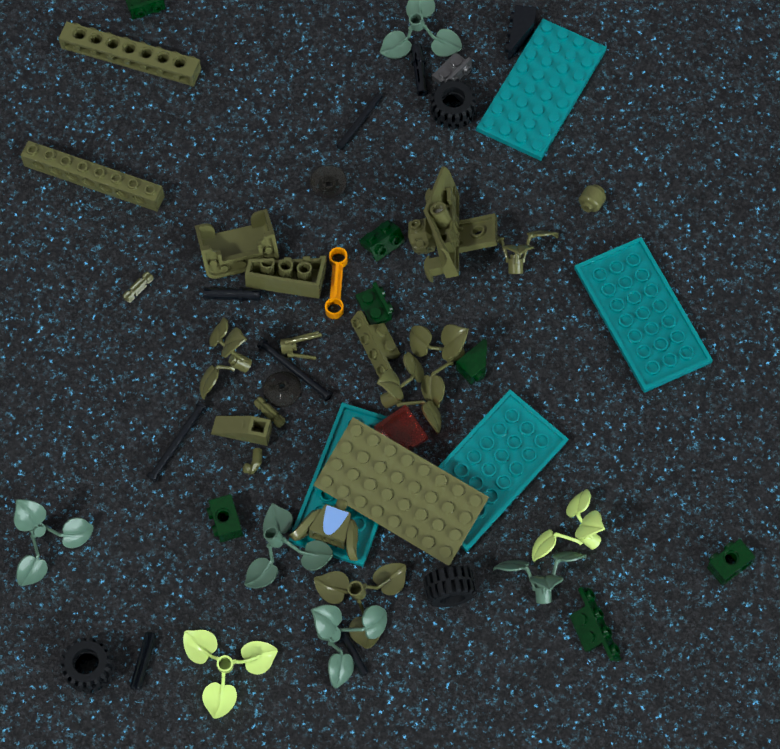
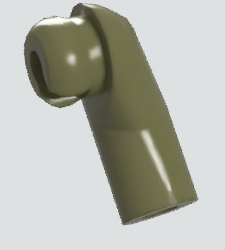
M253 449L251 464H244L243 473H248V475L255 474L262 464V449Z

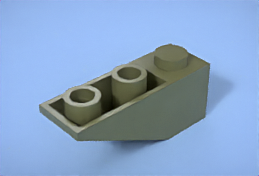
M216 416L211 434L268 446L272 425L270 419L255 416Z

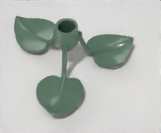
M409 0L406 6V13L411 26L408 27L407 37L402 31L390 32L383 40L380 54L392 59H399L408 55L412 46L411 42L408 41L412 30L421 31L425 29L431 38L434 39L431 48L433 53L439 57H448L459 52L462 49V43L458 35L452 30L440 29L437 36H434L425 24L423 18L430 17L435 11L434 0Z
M16 499L14 525L20 531H29L31 533L30 538L32 539L36 554L35 557L26 555L20 560L16 571L18 584L20 586L34 584L43 579L47 573L46 561L39 559L40 554L36 537H42L45 531L48 530L59 537H63L62 544L65 547L77 548L90 538L94 529L93 525L83 518L74 517L65 522L62 528L63 533H59L42 523L46 518V510L41 504L32 500Z
M272 503L263 523V536L268 542L266 547L269 550L270 561L267 558L254 560L247 570L244 585L249 588H263L276 579L278 568L272 565L274 563L272 548H279L284 543L303 555L301 564L309 571L318 570L332 559L333 551L328 544L319 540L308 542L305 546V551L290 543L281 533H286L291 529L294 521L293 516L288 510Z
M563 551L554 554L553 559L556 560L552 574L546 576H532L528 567L529 562L524 560L501 562L493 567V571L496 569L503 571L525 570L531 582L532 591H535L536 603L548 604L552 602L551 590L564 580L563 576L556 575L558 564L562 561L571 562L581 558L586 559L587 555L573 551Z
M320 605L311 609L318 638L328 641V646H332L338 651V654L334 653L331 655L328 662V673L333 688H338L350 678L354 669L351 655L343 654V651L334 642L340 639L341 632L365 631L368 639H376L382 635L387 624V612L381 606L371 605L365 609L362 615L364 627L361 628L337 627L342 621V613L337 606Z

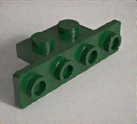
M586 587L578 588L585 607L569 616L585 652H590L603 644L610 661H620V649L612 640V632L603 620L604 614L595 602L596 596L594 592Z

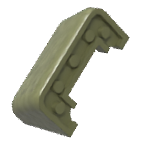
M267 209L254 212L250 219L251 225L215 233L214 227L211 224L206 223L195 226L205 271L209 278L218 279L246 272L249 259L274 258V260H279L275 233Z

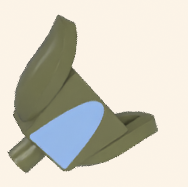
M338 499L334 507L325 504L323 508L311 511L300 525L289 534V537L294 541L301 540L309 535L312 539L323 541L344 550L346 547L349 560L358 561V526L351 519V513L345 511L347 502L342 499Z

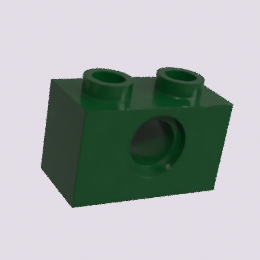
M231 494L209 500L210 507L206 508L209 519H214L215 525L212 526L214 536H219L220 543L242 537L241 525ZM222 516L229 517L225 522L219 521Z
M741 539L736 542H729L724 547L725 550L720 554L716 552L709 558L707 569L722 586L753 564L755 560V555ZM732 558L735 563L729 564L725 559Z

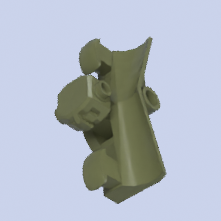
M445 166L441 167L433 189L429 188L425 194L426 206L423 212L426 218L415 219L408 223V238L416 254L434 252L437 246L439 257L431 258L427 256L424 261L425 275L432 283L433 276L443 274L446 278L459 276V253L498 245L497 216L495 213L459 221V192L450 171Z

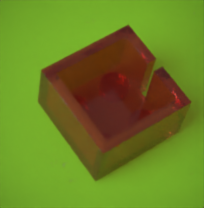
M404 405L374 426L376 431L412 451L411 446L416 448L430 439L407 405Z

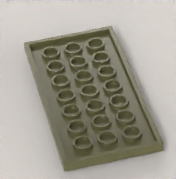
M354 417L351 419L313 485L337 500L342 499L346 501L347 506L448 566L451 565L490 498Z

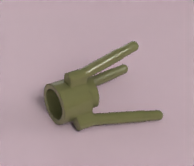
M316 331L292 338L280 339L282 354H287V358L296 357L316 360V356L294 353V351H297V342L321 337L322 334Z

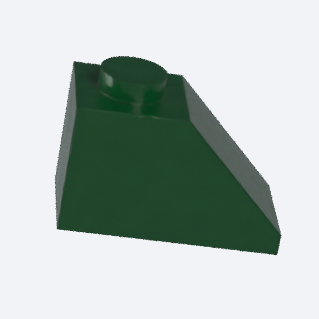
M485 338L456 361V370L471 385L485 377L487 340Z

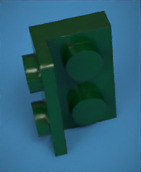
M125 0L132 20L166 9L164 0Z
M376 282L372 283V288L355 295L369 325L391 321L392 312H394L391 303L386 302L384 298L386 295L382 286L378 287Z

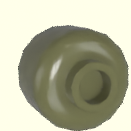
M596 184L585 187L579 196L581 208L586 212L599 211L606 200L604 189Z

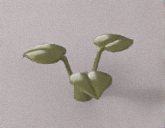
M545 230L527 232L526 244H519L517 246L513 244L505 245L504 237L497 236V243L501 244L506 263H508V273L523 274V263L525 262L527 251L534 249V246L529 245L532 238L552 235L558 239L559 233ZM506 249H508V250L514 252L515 254H510V258H509Z
M225 317L221 319L220 323L212 331L209 343L212 347H215L218 343L223 346L222 357L226 358L231 354L228 361L231 366L217 365L215 367L211 365L205 371L200 382V394L204 400L218 379L219 369H227L233 372L237 369L246 373L252 364L250 358L234 351L247 340L239 328L235 327L232 329L225 343L223 342L222 338L228 331V320Z
M454 324L446 325L441 334V341L445 345L444 347L429 345L432 341V335L426 327L417 325L411 328L409 337L410 347L416 356H425L428 349L442 351V358L447 361L446 364L433 371L431 376L425 375L421 382V391L424 399L432 401L437 408L440 407L444 397L445 384L443 379L436 374L449 365H453V361H457L465 355L463 346L467 338L468 328Z
M407 352L403 356V363L406 370L411 374L410 377L400 384V380L393 370H385L377 381V384L387 391L381 394L380 400L385 408H390L394 405L400 407L403 405L421 404L425 418L435 432L439 434L442 423L441 414L432 401L401 402L404 398L401 388L414 378L420 383L424 377V370L419 360L410 352Z
M391 563L381 566L373 574V581L377 586L367 585L366 583L362 585L359 581L349 582L346 574L340 571H332L314 577V584L319 595L330 604H339L344 600L345 594H350L352 599L357 601L363 615L365 610L361 600L366 596V589L378 590L381 588L385 595L398 594L404 588L407 567L402 563ZM362 617L354 618L349 628L364 627ZM365 631L349 632L354 642L365 649L371 648L380 638L379 636L376 639H368Z

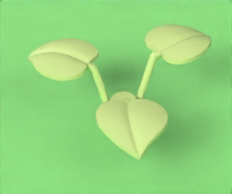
M588 489L577 494L570 501L566 509V514L570 518L576 515L581 522L575 532L576 538L557 532L553 533L551 529L545 531L534 543L532 549V560L534 563L554 548L556 537L576 542L579 545L585 544L591 550L598 547L601 537L596 533L605 530L601 514L594 510L583 519L581 517V512H584L590 504L591 494Z
M186 630L183 636L184 649L191 661L197 664H204L210 657L217 661V668L222 673L221 684L216 682L209 684L205 687L202 695L203 703L214 719L226 715L236 703V689L232 685H225V676L232 671L234 664L245 663L248 672L260 675L269 670L278 652L277 648L269 643L252 641L245 644L241 649L243 660H232L227 655L218 657L212 654L217 649V639L215 635L207 630Z

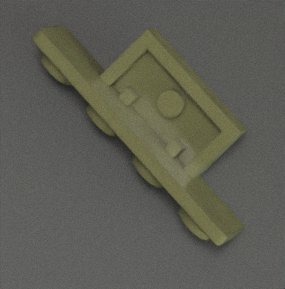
M362 310L357 311L351 319V324L377 375L380 377L385 370H392L388 360L398 358L400 352L385 323L369 325Z

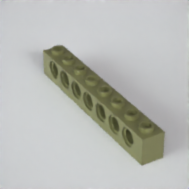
M66 21L58 38L61 49L193 87L201 71L200 59L194 56L182 55L177 51H168L159 46L154 47L142 41H133L128 37H119L110 32L98 31L93 27L81 26L78 23Z
M31 141L27 142L20 155L25 167L158 212L165 197L161 185Z

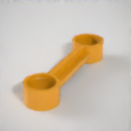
M335 247L329 252L332 274L330 299L325 303V313L330 319H339L344 313V305L341 301L343 267L348 263L347 251L344 248ZM335 254H342L345 256V259L341 262H335L332 260V257ZM332 304H337L341 309L336 313L328 311V307Z

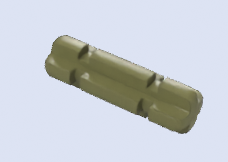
M148 271L145 272L142 278H139L129 288L130 290L123 294L124 300L128 303L132 302L135 299L134 296H138L147 287L146 284H150L153 281V275Z
M258 397L254 401V405L259 410L261 409V412L271 422L273 421L278 428H281L286 423L285 418L279 415L269 403H266L264 398Z

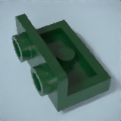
M387 220L373 231L367 233L359 242L362 247L371 252L374 260L378 262L405 243V238L400 227Z

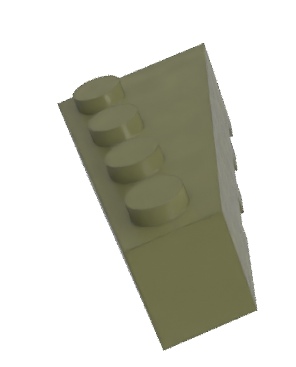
M305 256L303 259L284 257L282 260H274V258L249 259L245 272L246 287L320 299L327 269L326 256H320V258Z

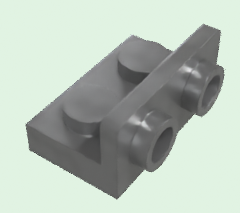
M454 53L432 75V79L439 85L442 81L447 82V79L452 81L459 79L460 82L464 75L470 73L472 59L470 57L464 59L458 53Z

